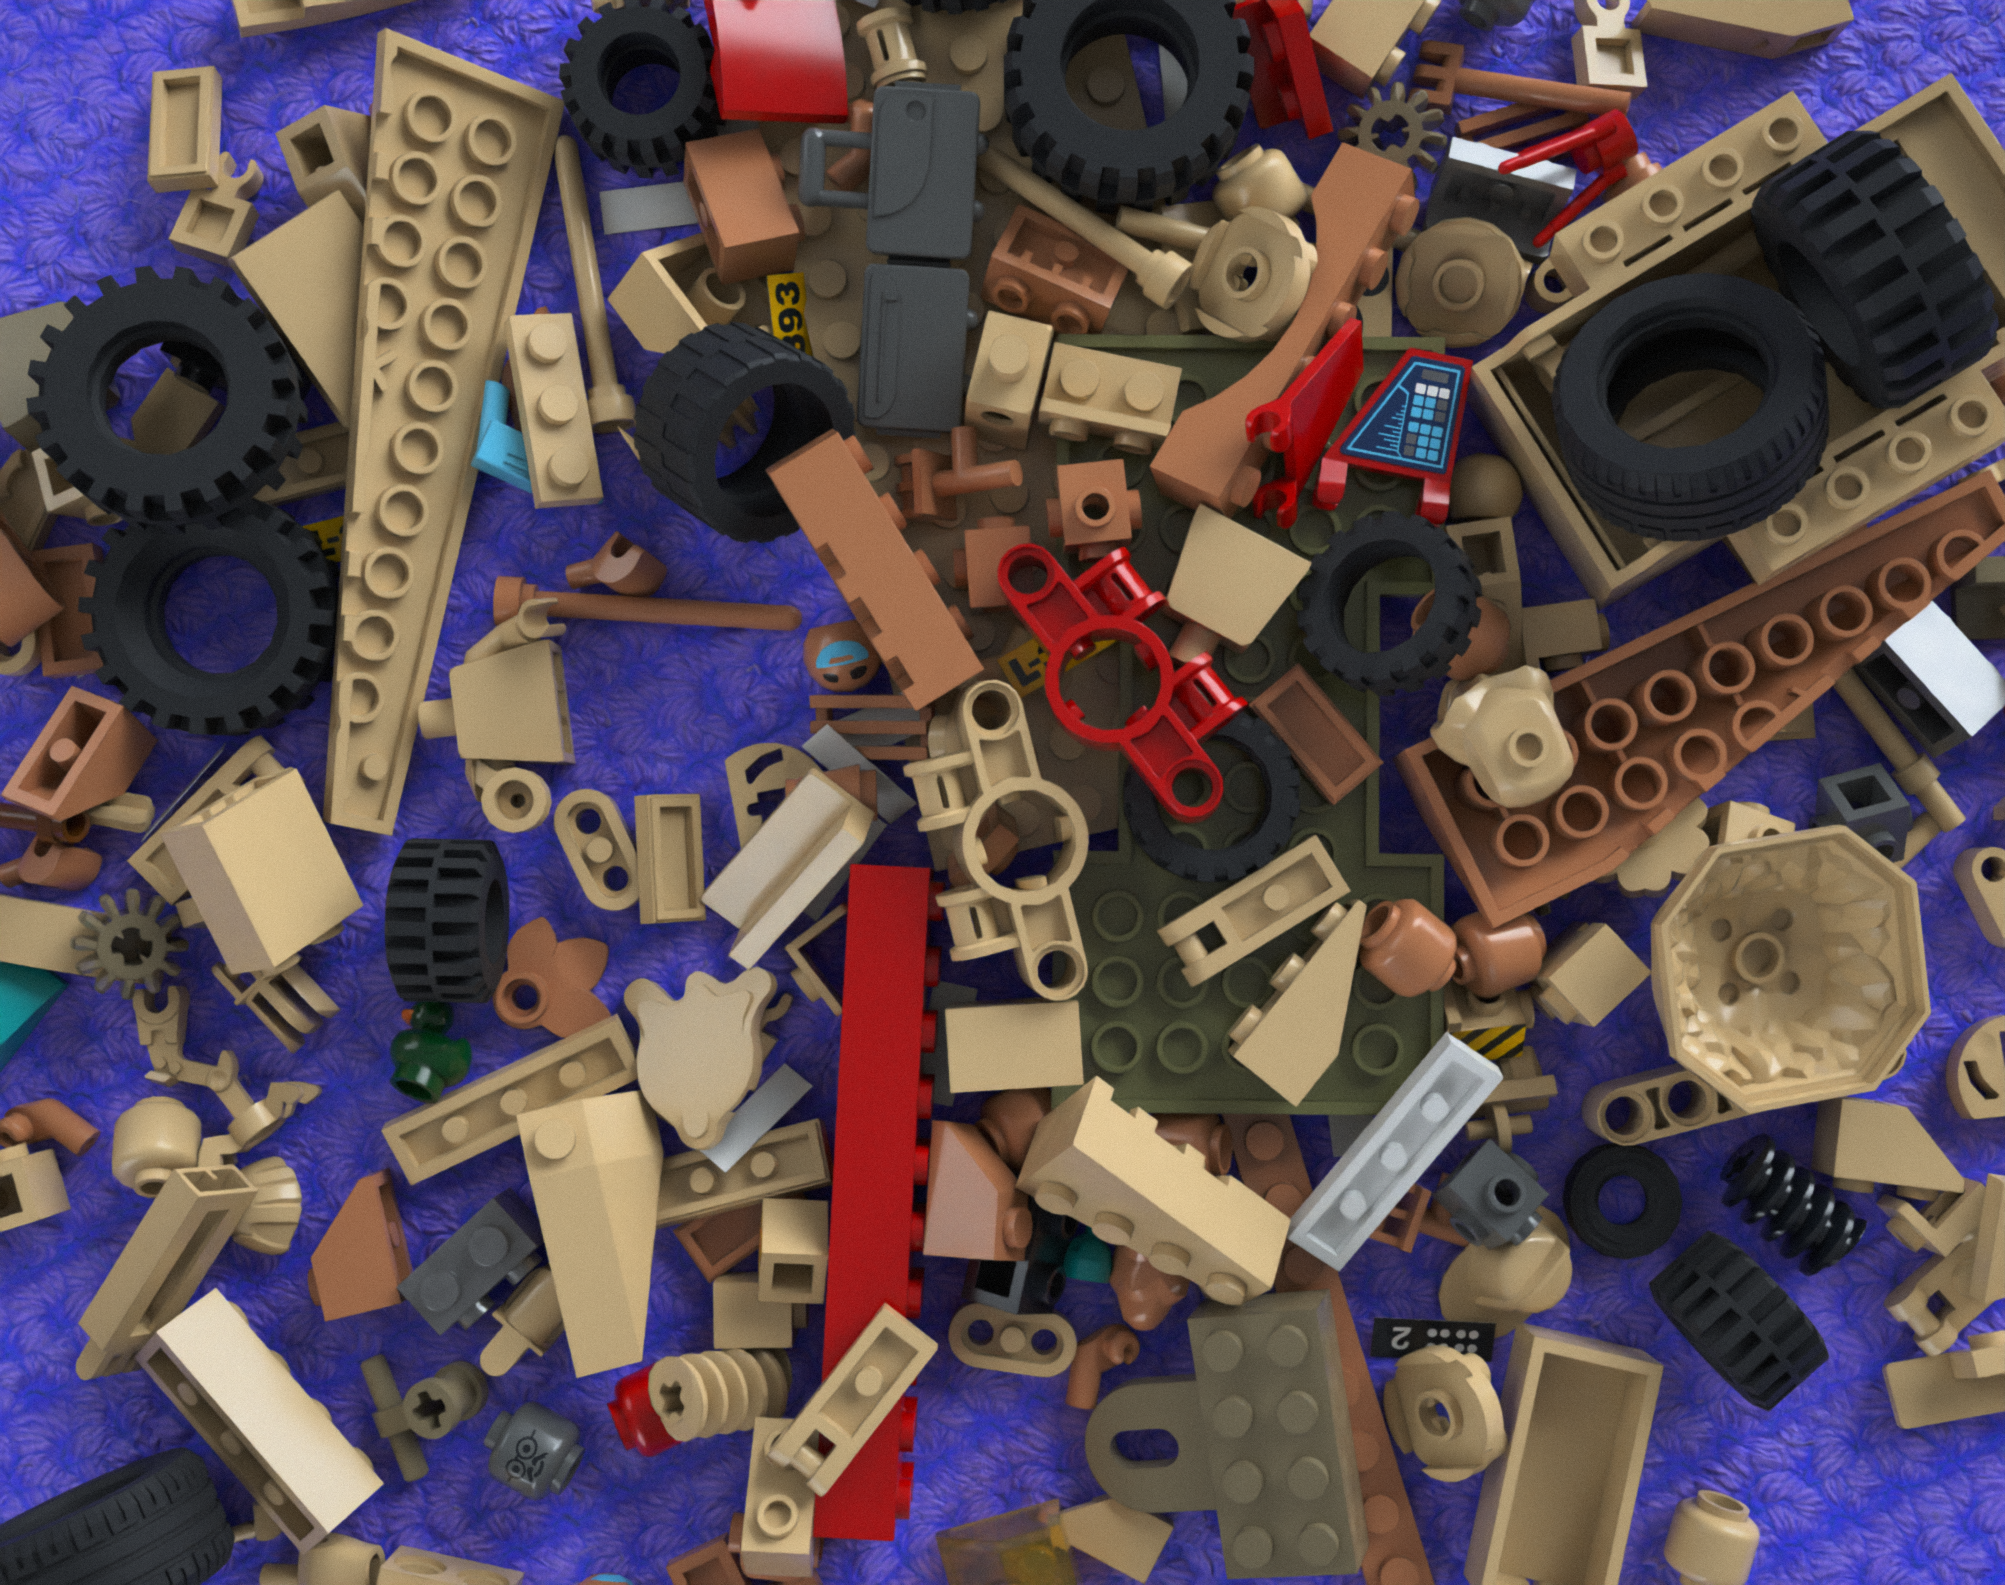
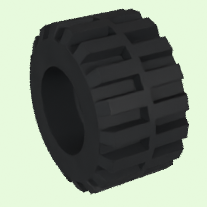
M624 0L625 8L616 11L611 2L598 7L602 18L593 23L586 16L577 25L582 35L580 41L569 38L565 45L564 52L570 63L560 64L559 78L565 87V90L561 91L564 105L591 151L602 162L608 158L614 170L627 174L631 166L634 167L639 178L653 179L654 168L662 167L666 177L679 174L676 163L683 161L685 158V142L718 136L715 128L716 124L725 126L727 120L720 117L710 73V65L715 51L710 37L701 23L694 26L690 13L680 6L671 14L666 0H651L649 7H642L640 0ZM659 64L667 66L680 74L679 85L674 96L666 105L654 112L635 115L622 112L612 106V98L618 82L626 73L638 66Z
M408 839L394 863L390 875L385 907L386 957L395 989L399 997L407 1002L487 1003L493 996L503 973L509 936L508 881L504 862L498 848L490 840Z
M1711 1231L1705 1232L1649 1282L1655 1302L1679 1332L1731 1387L1749 1403L1766 1411L1772 1410L1829 1359L1822 1336L1803 1311L1751 1257L1732 1241Z

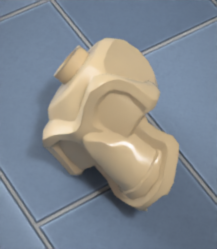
M1524 665L1513 671L1498 675L1478 674L1472 680L1458 682L1451 679L1446 683L1441 694L1437 722L1430 728L1431 736L1441 751L1453 760L1469 766L1480 786L1492 800L1508 808L1526 807L1545 800L1557 792L1570 778L1574 767L1573 755L1554 711L1553 689L1547 673L1541 669Z

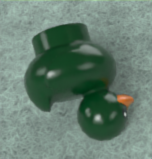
M415 1002L411 1009L401 1011L402 1019L412 1028L399 1031L391 1041L390 1055L392 1063L396 1068L390 1078V1084L398 1092L411 1099L424 1103H436L444 1088L460 1083L469 1073L472 1061V1048L466 1038L453 1040L445 1036L454 1021L453 1007L449 1002Z

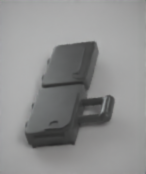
M895 81V87L880 86L874 92L872 133L822 130L813 127L805 130L801 136L798 197L801 203L807 207L824 206L868 209L866 247L873 255L889 257L887 260L888 264H870L864 272L857 421L862 427L877 428L876 435L941 439V432L951 433V428L962 425L963 396H967L971 376L965 374L967 331L975 329L979 319L977 313L969 309L970 277L968 273L963 269L949 268L951 267L949 262L950 260L966 261L970 258L972 253L973 224L980 221L985 214L983 203L975 200L977 157L987 152L989 140L984 134L979 133L980 99L978 95L971 91H961V85ZM826 147L871 149L868 193L824 190Z

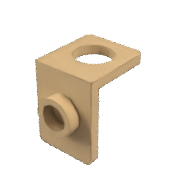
M848 902L840 904L784 947L798 966L790 974L803 993L813 1003L822 997L837 1017L842 1014L843 999L804 947L847 915Z

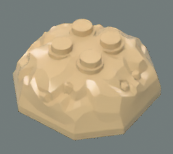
M1825 826L1709 846L1697 857L1686 876L1652 919V991L1667 1038L1670 1057L1748 1114L1876 1091L1931 1015L1917 882L1847 826Z

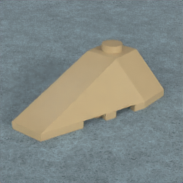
M642 1090L580 1099L516 1115L530 1184L576 1378L641 1362L643 1360L664 1156L654 1109L645 1099Z

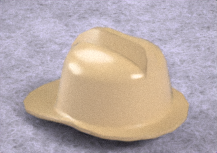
M1540 1205L1535 1211L1542 1217L1541 1222L1519 1245L1515 1246L1509 1240L1502 1245L1488 1250L1483 1244L1475 1246L1469 1243L1452 1261L1442 1276L1438 1297L1441 1313L1446 1321L1496 1323L1494 1338L1507 1335L1514 1330L1517 1321L1523 1323L1532 1313L1536 1314L1556 1305L1564 1297L1571 1284L1573 1270L1567 1229L1554 1212Z

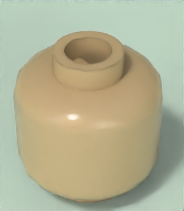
M1257 143L1242 150L1217 169L1215 173L1219 180L1213 188L1212 198L1226 221L1231 222L1238 215L1245 214L1239 211L1240 209L1257 206L1286 216L1299 227L1300 223L1296 215L1304 207L1308 194L1286 155L1281 150L1274 148L1263 150L1260 144Z
M153 1096L136 1102L132 1108L124 1111L119 1116L114 1125L112 1149L113 1175L121 1184L134 1189L138 1195L156 1198L173 1169L198 1167V1153L201 1147V1120L192 1110L186 1108L181 1101L175 1098Z
M1700 1490L1697 1493V1497H1688L1677 1503L1664 1545V1556L1667 1562L1676 1571L1681 1573L1679 1581L1682 1585H1745L1760 1538L1759 1528L1748 1517L1750 1509L1745 1504L1728 1495L1711 1490Z

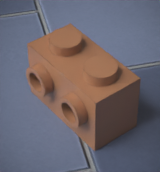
M760 129L685 142L683 183L721 285L794 270L798 243L805 240L804 222L797 204L789 205L783 191L785 188V176L780 157L776 152H768Z

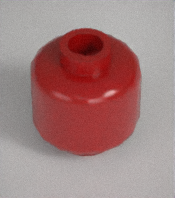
M655 1363L617 1381L614 1387L615 1400L606 1403L626 1451L636 1447L638 1452L645 1457L656 1456L684 1442L675 1440L667 1433L661 1417L651 1405L648 1379L649 1372Z

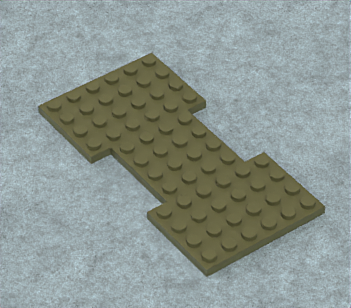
M1058 334L1057 342L1182 368L1171 420V429L1182 411L1215 397L1244 378L1274 349L1280 340L1278 339L1273 342L1259 340L1251 343H1241L1219 335ZM1362 337L1364 371L1298 498V515L1295 523L1288 529L1278 527L1276 518L1278 508L1265 511L1261 519L1254 518L1253 499L1246 507L1238 506L1231 520L1311 562L1316 553L1323 555L1330 546L1327 540L1340 529L1344 533L1353 529V522L1362 517L1370 516L1374 520L1381 519L1382 512L1395 511L1410 519L1412 514L1415 513L1422 482L1347 467L1344 495L1334 511L1316 509L1312 506L1311 499L1321 459L1409 347L1445 354V337ZM1088 434L1087 441L1079 442L1056 437V468L1057 465L1124 459L1127 490H1139L1142 512V529L1131 530L1132 539L1129 548H1127L1132 554L1129 563L1152 592L1161 591L1166 597L1190 522L1196 510L1160 494L1149 467L1160 448L1153 447L1151 454L1141 455L1116 449L1113 447L1114 439ZM1271 451L1260 469L1261 480L1259 487L1285 476L1284 452L1277 453ZM1095 508L1083 511L1088 518L1093 520L1104 517L1103 513ZM1444 521V523H1443L1442 525H1440V527H1439V528H1441L1443 531H1444V527H1445V521ZM1062 537L1056 538L1055 560L1072 581L1096 564L1080 563L1078 553L1063 554ZM1406 556L1388 559L1368 570L1353 587L1344 609V632L1349 644L1354 649L1364 653L1380 652V597L1423 598L1428 592L1435 589V575L1430 564L1424 559ZM1309 569L1250 646L1242 654H1238L1218 644L1212 655L1214 661L1211 667L1234 697L1243 696L1248 704H1250L1296 664L1300 663L1379 757L1380 696L1370 689H1367L1365 693L1358 691L1337 678L1319 663V659L1310 654L1304 644L1303 639L1308 636L1298 626L1297 611L1303 610V601L1298 598L1301 582H1308L1312 572ZM1115 583L1118 586V588L1122 591V593L1125 595V597L1128 600H1130L1124 593V591L1120 588V586L1117 583ZM1161 607L1143 625L1151 629L1161 639L1169 653L1183 624L1163 614ZM1119 641L1118 729L1125 728L1124 723L1139 708L1145 705L1150 710L1155 705L1160 690V676L1156 669L1151 673L1146 670L1134 651V645ZM1172 661L1173 670L1176 672L1182 666ZM1196 686V688H1197V689L1200 691V693L1204 696V698L1207 700V702H1208L1211 706H1213V705L1209 702V700L1206 698V696L1202 693V691ZM1248 708L1244 710V714L1255 720L1257 719ZM1206 740L1200 746L1216 765L1223 778V793L1218 809L1210 818L1200 823H1185L1176 820L1170 815L1157 798L1156 803L1163 823L1177 839L1194 848L1219 850L1236 845L1254 830L1264 811L1265 786L1259 768L1244 751L1227 742ZM1118 751L1117 851H1088L1080 874L1069 887L1088 968V976L1084 987L1077 995L1067 999L1078 1000L1084 1085L1098 1076L1114 1088L1111 1101L1127 1113H1130V1110L1140 1107L1147 1113L1377 1115L1444 1035V986L1433 992L1427 990L1415 997L1397 995L1363 967L1357 954L1338 1056L1298 1106L1295 1107L1227 1052L1235 1042L1228 1036V1032L1251 1004L1260 1010L1275 992L1276 988L1269 984V981L1281 964L1292 953L1302 958L1318 937L1311 933L1310 930L1328 906L1205 981L1191 987L1181 971L1186 965L1173 945L1168 948L1166 947L1157 930L1243 877L1222 882L1192 881L1162 869L1151 860L1135 842L1124 815L1123 781L1129 761L1121 751ZM1293 762L1294 769L1297 768L1300 777V786L1298 787V800H1301L1298 818L1294 821L1289 840L1273 857L1276 858L1310 836L1317 835L1351 890L1336 900L1342 907L1348 899H1359L1367 905L1366 917L1381 902L1414 899L1444 922V854L1379 853V767L1335 805L1330 806ZM1194 773L1179 777L1172 788L1176 800L1188 807L1203 805L1211 797V787L1208 781ZM1053 850V867L1058 861L1061 850ZM1213 922L1196 931L1208 952L1225 943ZM1060 950L1052 951V983L1060 980L1066 970V958ZM1084 1085L1051 1087V1111Z

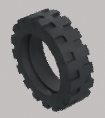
M1395 511L1382 512L1381 519L1374 520L1370 516H1365L1353 522V529L1346 533L1340 529L1327 540L1330 546L1323 555L1316 553L1311 560L1312 564L1309 569L1312 572L1308 582H1301L1298 598L1303 601V610L1297 611L1298 626L1308 636L1303 641L1310 654L1319 659V663L1326 670L1354 689L1364 693L1367 689H1370L1378 696H1395V690L1403 689L1407 693L1415 692L1424 688L1423 681L1432 676L1437 680L1452 669L1448 663L1456 654L1462 657L1468 650L1472 642L1468 638L1471 627L1478 628L1482 610L1476 606V598L1482 597L1481 583L1472 573V569L1475 566L1470 557L1441 528L1435 527L1426 518L1412 514L1411 518L1407 519L1400 512ZM1406 556L1424 559L1430 564L1435 575V599L1426 621L1410 639L1390 650L1364 653L1354 649L1349 644L1344 632V609L1353 587L1368 570L1388 559Z
M1243 711L1208 739L1211 741L1227 742L1244 751L1259 768L1265 786L1264 811L1254 830L1236 845L1219 850L1200 849L1177 839L1161 819L1156 796L1132 765L1128 764L1123 781L1124 815L1135 842L1157 866L1187 880L1222 882L1238 879L1263 867L1286 844L1292 834L1291 829L1300 811L1301 800H1298L1300 777L1297 768L1294 769L1290 758L1292 754L1282 739L1279 741L1276 735L1271 732L1272 728L1258 718L1255 720L1244 714Z

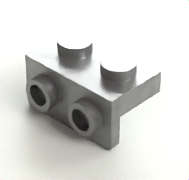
M1452 137L1431 184L1422 231L1445 219L1475 218L1494 224L1512 239L1522 259L1541 265L1548 256L1551 239L1541 248L1534 247L1532 241L1564 209L1574 190L1577 169L1544 160L1524 169L1503 175L1498 171L1499 164L1519 154L1490 147L1481 142H1471Z

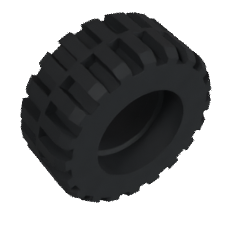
M1023 0L1022 16L1013 18L1007 35V54L1004 55V107L1006 121L1012 125V140L1021 157L1030 156L1032 159V172L1048 183H1051L1053 180L1061 185V191L1076 202L1080 203L1082 196L1097 200L1095 212L1113 215L1116 203H1131L1132 208L1152 212L1155 200L1164 198L1166 203L1172 206L1187 198L1189 188L1194 183L1203 187L1216 174L1215 172H1217L1221 159L1229 157L1237 141L1251 97L1249 92L1254 78V57L1247 54L1251 37L1246 21L1241 18L1233 19L1236 1ZM1119 34L1141 36L1163 46L1175 57L1187 78V95L1182 107L1173 116L1160 124L1139 130L1114 129L1089 118L1072 101L1067 92L1065 81L1069 62L1085 46L1103 37Z
M1847 131L1763 183L1752 202L1751 220L1756 225L1754 233L1758 244L1764 251L1765 256L1763 258L1770 273L1774 275L1779 285L1778 289L1781 295L1785 297V300L1795 304L1797 309L1804 313L1807 321L1815 328V334L1819 337L1825 362H1829L1833 367L1836 376L1846 386L1852 387L1855 395L1863 402H1869L1871 407L1877 409L1901 408L1987 356L1998 335L1996 333L1999 326L1998 314L1992 309L1995 300L1991 287L1985 283L1982 275L1984 269L1977 254L1972 252L1965 239L1967 236L1958 219H1954L1944 204L1945 199L1934 185H1930L1923 177L1921 168L1910 157L1905 158L1901 154L1899 146L1890 139H1882L1880 133L1874 131Z

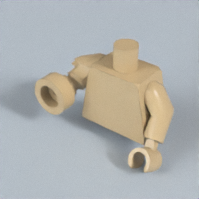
M540 598L525 601L516 616L496 626L466 651L464 664L450 669L449 679L452 698L423 701L418 706V719L423 737L426 740L449 736L457 737L460 758L465 759L466 778L476 800L482 803L483 813L496 828L510 833L530 832L539 827L549 815L552 803L550 789L544 779L533 771L517 768L515 763L576 764L562 649L560 645L549 639L540 640L541 637L561 636L566 632V625L564 623L549 625L547 621V611L550 606L559 603L557 598Z

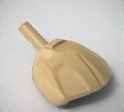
M272 1156L255 1161L240 1169L241 1173L254 1185L258 1192L230 1236H232V1240L235 1243L253 1251L268 1255H282L289 1251L292 1238L299 1224L302 1211V1194L294 1170L286 1165L283 1158Z

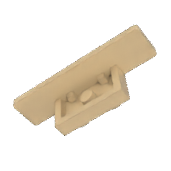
M2005 1330L1967 1336L1970 1345L1968 1349L1941 1353L1932 1357L1925 1356L1884 1364L1882 1372L1897 1426L1901 1429H1910L2005 1411Z

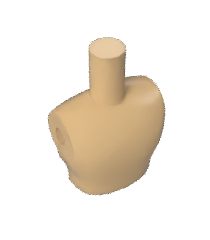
M330 1532L306 1554L303 1555L299 1551L298 1564H264L260 1572L259 1583L260 1585H376L379 1569L386 1561L385 1554L380 1545L367 1543L348 1535Z

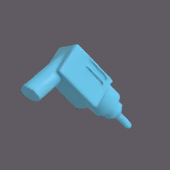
M486 380L477 450L471 461V466L532 494L522 432L506 425L510 390L498 382Z

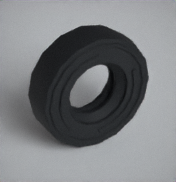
M1616 1143L1596 1146L1577 1159L1566 1177L1562 1198L1567 1222L1580 1241L1604 1256L1621 1259L1649 1255L1665 1244L1679 1224L1683 1202L1678 1179L1664 1159L1643 1146H1622ZM1624 1175L1633 1177L1640 1183L1644 1189L1646 1201L1644 1210L1637 1219L1631 1223L1619 1225L1605 1219L1600 1212L1598 1199L1600 1190L1607 1181L1613 1177Z

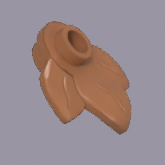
M539 917L525 924L516 931L507 946L508 970L502 974L493 994V1005L497 1015L511 1027L531 1029L542 1025L553 1034L562 1038H566L611 1017V1013L605 1004L591 992L597 986L606 970L609 946L604 942L585 937L567 939L558 943L551 924L544 917ZM522 985L533 987L537 993L536 1004L530 1009L521 1007L517 1002L516 994Z

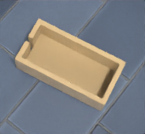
M1517 1321L1500 1399L1504 1429L1508 1437V1446L1505 1453L1494 1459L1485 1469L1463 1572L1470 1585H1530L1526 1578L1534 1580L1533 1585H1618L1664 1365L1642 1349Z

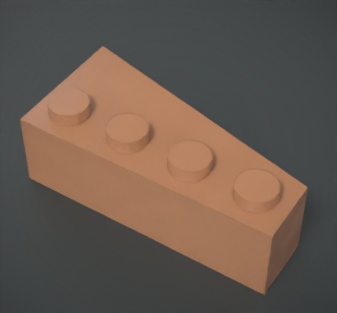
M830 429L768 467L765 471L896 685L913 709L918 711L984 670L967 642L974 638V634L957 606L953 604L946 608L934 588V586L941 582V579L924 551L920 548L912 553L899 532L906 528L908 524L890 494L886 492L878 497L865 477L874 468L855 436L852 435L843 441L837 431Z

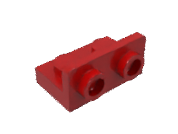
M1247 0L1236 4L1233 19H1244L1251 37L1247 54L1254 57V78L1249 95L1251 96L1250 101L1258 126L1266 129L1285 121L1289 123L1297 120L1309 140L1333 132L1304 9L1297 0Z

